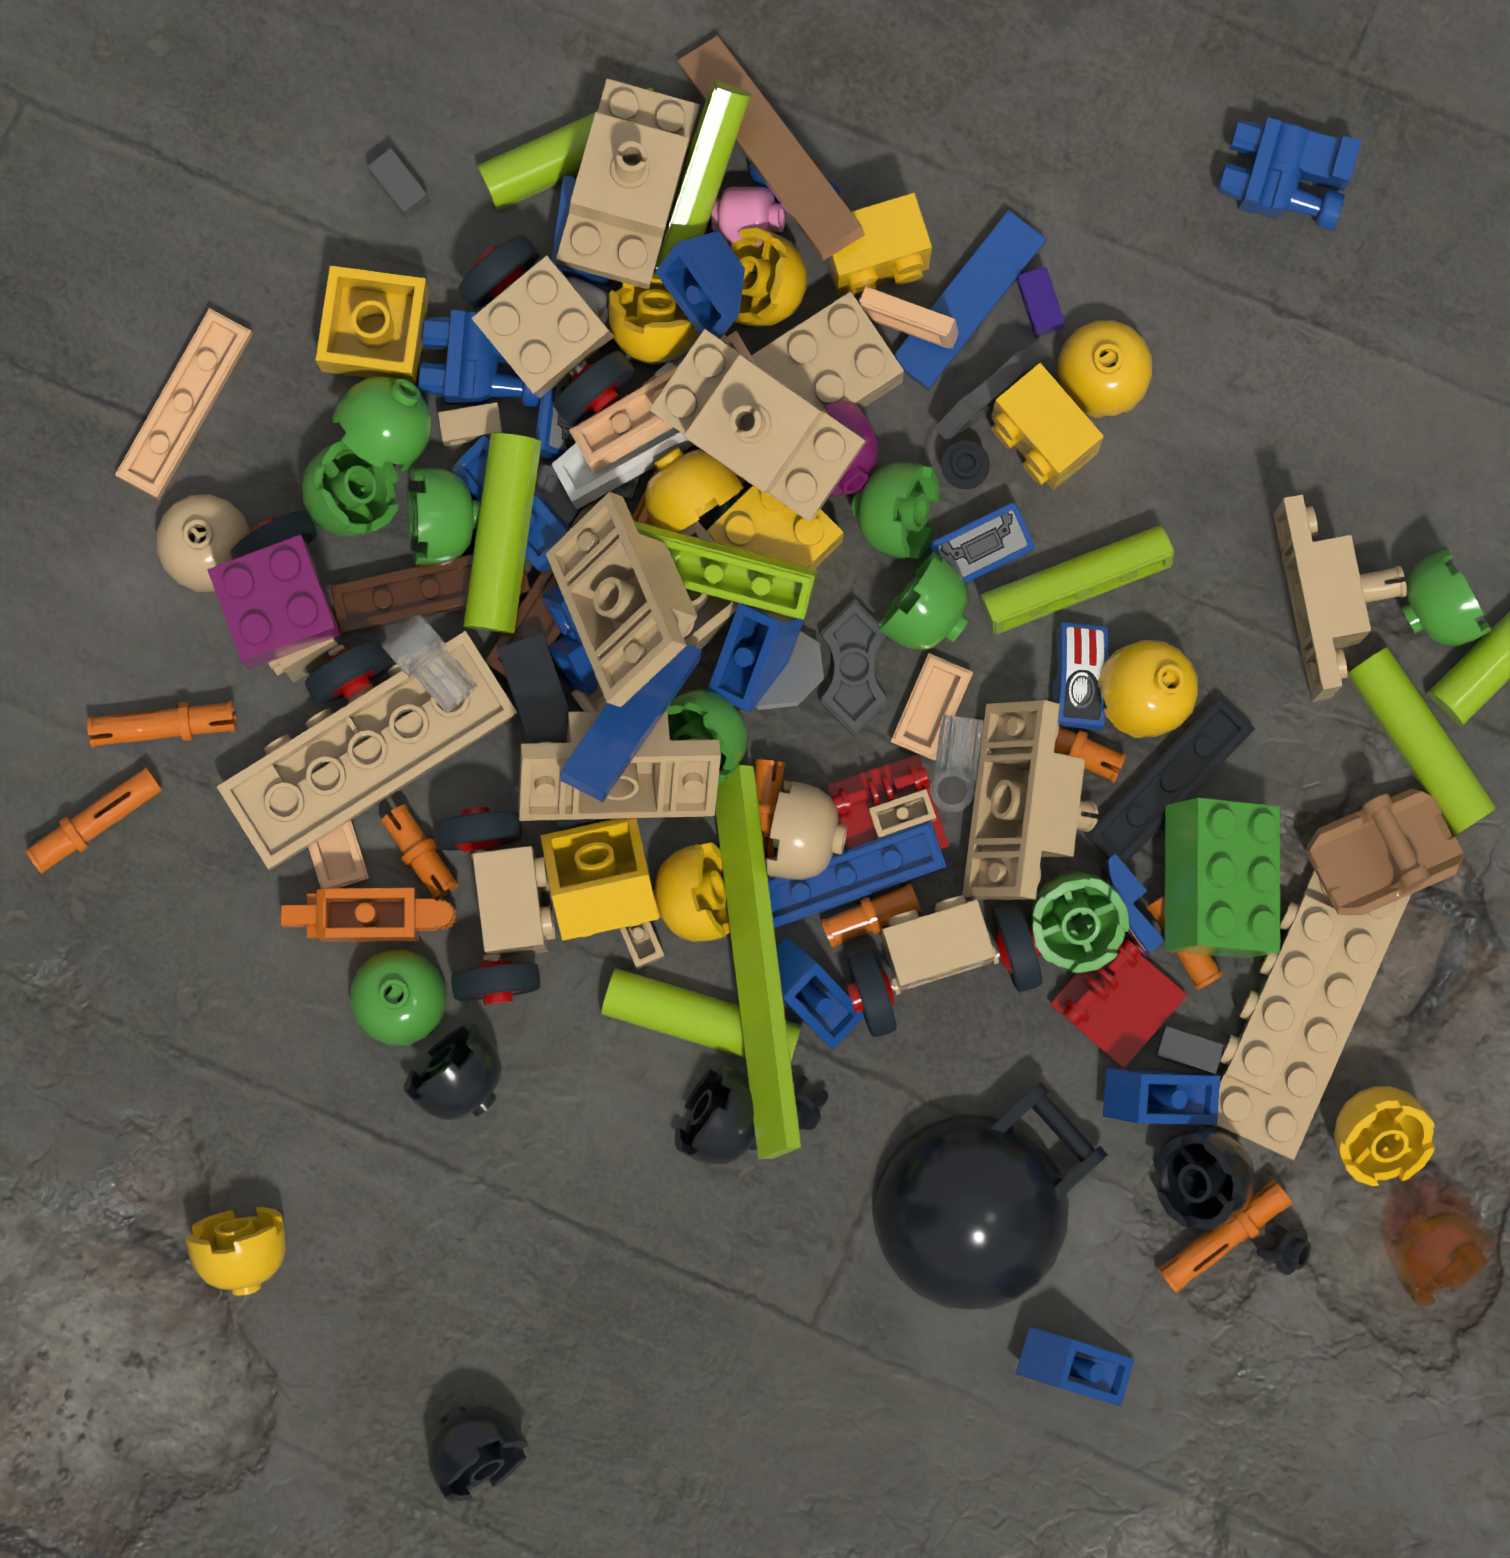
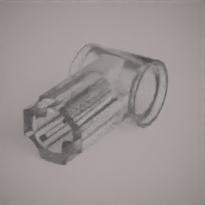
M418 612L380 644L408 677L412 675L446 713L460 705L478 687L473 677L444 648L445 642Z
M942 715L934 777L930 786L931 798L934 804L941 810L958 812L967 808L974 800L984 720ZM956 776L964 781L967 793L962 802L951 804L942 798L940 786L946 777Z

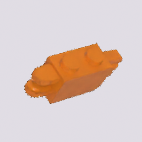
M415 888L317 889V893L307 894V905H281L282 927H307V938L318 939L320 942H419V932L438 931L439 929H442V931L444 929L449 930L450 927H454L453 924L456 923L455 919L458 916L455 915L457 911L454 910L451 903H448L446 900L441 901V899L439 901L435 899H419V892Z

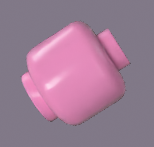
M728 187L723 192L721 198H716L712 210L713 232L719 231L729 246L743 238L738 233L742 229L757 227L776 234V232H783L785 226V209L781 203H776L775 196L767 187ZM756 242V243H755V245H757V246H759V247H763V246H764L762 243H759V242Z

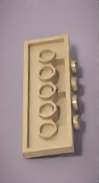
M466 631L416 662L412 656L402 660L388 670L391 678L375 688L371 685L352 698L347 699L349 704L335 713L328 708L314 715L305 723L308 730L291 739L289 734H286L271 742L264 748L267 754L265 757L217 786L268 870L274 869L518 715Z
M1315 869L1313 870L1299 903L1296 904L1290 901L1281 919L1280 929L1285 930L1286 933L1280 944V953L1265 955L1259 969L1260 973L1266 975L1259 993L1251 990L1244 1002L1239 1017L1245 1019L1246 1023L1239 1038L1231 1035L1224 1047L1220 1062L1226 1064V1068L1220 1079L1217 1125L1214 1126L1291 1161L1295 1159L1411 894L1364 915H1339Z

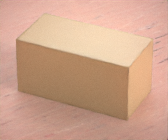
M497 402L438 412L442 441L445 447L477 442L483 435L490 437L491 433H503Z
M927 789L868 809L877 839L927 821H936V815Z
M650 922L620 928L637 969L665 958Z

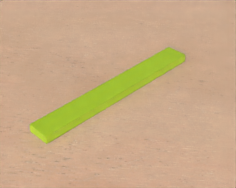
M738 765L736 770L718 785L715 810L749 1088L754 1109L753 1120L758 1159H774L801 1148L755 773L753 766Z

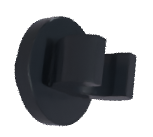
M967 440L959 441L952 444L945 451L942 457L941 469L943 476L952 486L959 489H972L982 484L986 479L990 469V460L985 449L979 444Z
M803 1075L794 1082L799 1130H812L816 1128L821 1120L820 1110L826 1103L829 1093L823 1090L817 1099L810 1100L802 1094V1088L808 1079Z
M1269 1223L1266 1229L1279 1236V1246L1273 1251H1267L1264 1248L1258 1247L1257 1255L1270 1263L1276 1264L1277 1271L1284 1275H1290L1296 1269H1302L1311 1253V1243L1308 1242L1306 1230L1295 1226L1288 1231L1278 1224Z

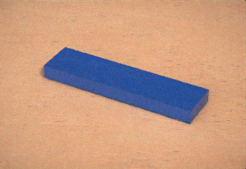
M1008 210L930 309L955 319L959 335L953 349H947L909 335L894 354L904 373L929 391L1014 284L1017 276L1025 270L1044 246L1047 239Z
M686 643L687 646L622 707L607 703L561 769L560 781L604 802L700 661L701 650Z
M927 821L844 851L842 855L835 854L832 856L828 867L816 877L806 880L768 878L774 929L948 868L932 821Z

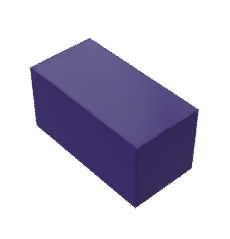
M1047 266L1018 275L1016 283L1034 338L1062 330L1065 321Z

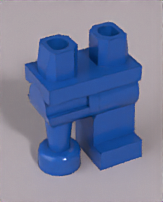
M1270 117L1266 119L1264 125L1238 121L1229 149L1253 156L1251 167L1248 170L1226 163L1217 191L1232 199L1241 201L1238 210L1249 213L1254 211L1266 217H1276L1285 211L1317 216L1316 225L1318 227L1334 231L1342 210L1345 194L1328 190L1324 193L1323 198L1298 189L1299 182L1302 180L1343 192L1351 180L1362 140L1342 136L1340 139L1309 131L1297 125L1281 123L1282 121Z
M451 310V318L436 317L424 319L423 347L448 349L446 365L421 363L419 374L420 392L443 396L447 405L465 404L478 406L485 404L491 397H522L524 406L540 408L541 398L533 394L520 377L497 373L498 363L508 362L471 319L478 312Z

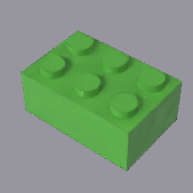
M1195 798L1166 805L1165 951L1237 958H1252L1280 953V806Z

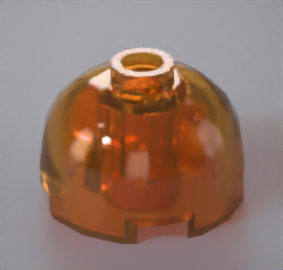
M1440 1212L1430 1217L1426 1213H1420L1409 1220L1402 1228L1405 1236L1397 1245L1394 1260L1396 1276L1416 1305L1419 1307L1430 1306L1435 1303V1299L1431 1294L1450 1286L1451 1291L1454 1293L1474 1278L1489 1262L1483 1254L1484 1251L1490 1252L1495 1250L1496 1246L1471 1219L1457 1212Z

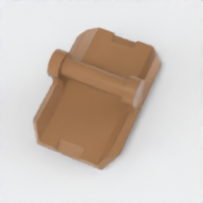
M1409 789L1393 797H1390L1389 794H1383L1370 800L1362 806V810L1318 828L1305 848L1313 868L1339 915H1364L1454 876L1462 864L1464 855L1456 837H1453L1442 816V810L1432 798V795L1415 789Z

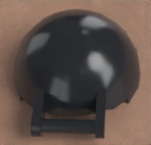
M1042 1081L1001 1119L984 1115H957L927 1124L906 1138L888 1159L875 1191L877 1192L875 1200V1232L883 1255L898 1278L918 1295L948 1308L968 1310L992 1309L1023 1296L1037 1286L1054 1266L1068 1230L1069 1200L1067 1193L1106 1158L1108 1154L1101 1146L1095 1149L1046 1095L1050 1090ZM1030 1108L1040 1116L1081 1161L1063 1179L1057 1166L1043 1146L1024 1130L1013 1125Z

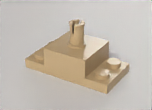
M606 79L599 108L594 115L571 197L569 215L556 257V264L649 290L700 104Z
M706 329L700 334L649 409L683 433V437L809 522L813 521L867 442Z
M608 492L546 553V556L606 702L622 707L687 646L684 637L688 636L692 631L698 616L666 543L639 534L624 498Z
M1302 494L1283 498L1273 517L1311 702L1331 699L1342 687V679L1348 677L1344 652L1342 649H1335L1359 645L1370 633L1371 627L1366 603L1399 596L1406 597L1407 588L1406 581L1386 585L1387 583L1401 581V578L1404 577L1401 566L1359 574L1352 535L1313 542L1312 536L1318 535L1316 514L1313 506L1305 507Z
M604 696L597 702V711L568 712L567 743L540 742L536 744H521L518 797L519 821L715 816L721 759L720 741L700 739L670 741L667 710L604 802L560 781L561 769L606 706L607 702Z
M1039 700L986 704L962 894L964 897L978 900L1036 899L1037 886L1041 879V857H1073L1077 829L1089 832L1097 823L1098 819L1082 816L1084 812L1098 814V808L1094 802L1080 800L1085 759L1054 753L1055 740L1059 732V703Z

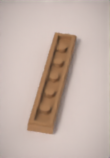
M718 35L677 60L681 71L704 101H706L711 83L715 79L739 87L751 94L735 143L823 261L865 235L861 224Z

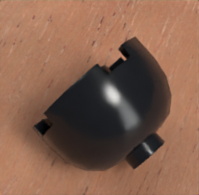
M473 1024L469 1031L463 1025L445 1036L427 1052L433 1058L420 1076L416 1071L412 1070L404 1083V1092L418 1107L429 1115L444 1120L460 1119L470 1113L474 1116H479L488 1110L497 1098L493 1091L500 1081L502 1069L498 1050L477 1024Z
M721 1063L719 1074L710 1069L695 1086L684 1106L686 1109L693 1110L684 1131L676 1128L675 1147L677 1150L694 1160L706 1164H728L742 1157L748 1149L751 1151L757 1149L753 1120L754 1109L749 1080L741 1072Z
M1206 1130L1180 1135L1163 1146L1155 1161V1167L1160 1166L1159 1178L1162 1187L1156 1190L1158 1199L1167 1214L1182 1227L1189 1228L1194 1226L1200 1229H1207V1231L1217 1229L1244 1212L1252 1198L1255 1183L1252 1161L1244 1147L1226 1134L1214 1130Z
M458 1407L442 1417L440 1420L441 1427L435 1432L428 1448V1464L436 1485L446 1500L457 1502L473 1498L468 1489L478 1486L488 1478L491 1485L495 1487L514 1473L527 1457L522 1448L529 1446L519 1427L504 1413L489 1407H475L468 1410L465 1407Z

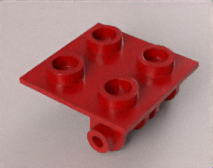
M919 754L826 784L830 797L838 808L839 824L847 826L845 843L848 850L877 840L868 813L869 808L927 789L936 815V821L932 823L941 849L949 847L929 787L928 774L925 766H922Z
M1128 939L1123 940L1116 950L1117 956L1098 970L1076 973L1050 1003V1006L1122 1068L1129 1064L1187 996L1183 990L1140 954L1141 951Z

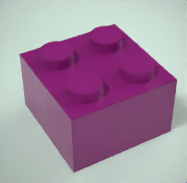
M301 535L207 569L240 660L248 670L341 636L309 548Z

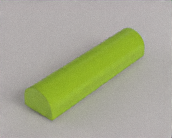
M716 79L711 83L678 183L655 266L656 270L677 242L705 234L751 97L750 93L739 87Z
M652 87L646 89L654 92ZM595 112L477 165V169L496 210L500 211L562 183L563 175L577 176Z
M491 433L463 627L505 633L515 632L542 443L540 440L507 433Z
M634 521L639 534L666 543L685 589L804 620L811 599L817 569Z
M1158 525L980 594L981 604L992 633L997 635L1171 568L1174 550L1164 528Z
M1510 610L1491 628V632L1485 634L1426 693L1460 728L1510 679Z
M1388 647L1374 654L1348 673L1347 678L1427 794L1432 795V798L1443 812L1442 816L1455 836L1497 809Z
M614 969L601 1015L746 1059L739 1005L622 969ZM786 1020L790 1060L792 1061L802 1024Z

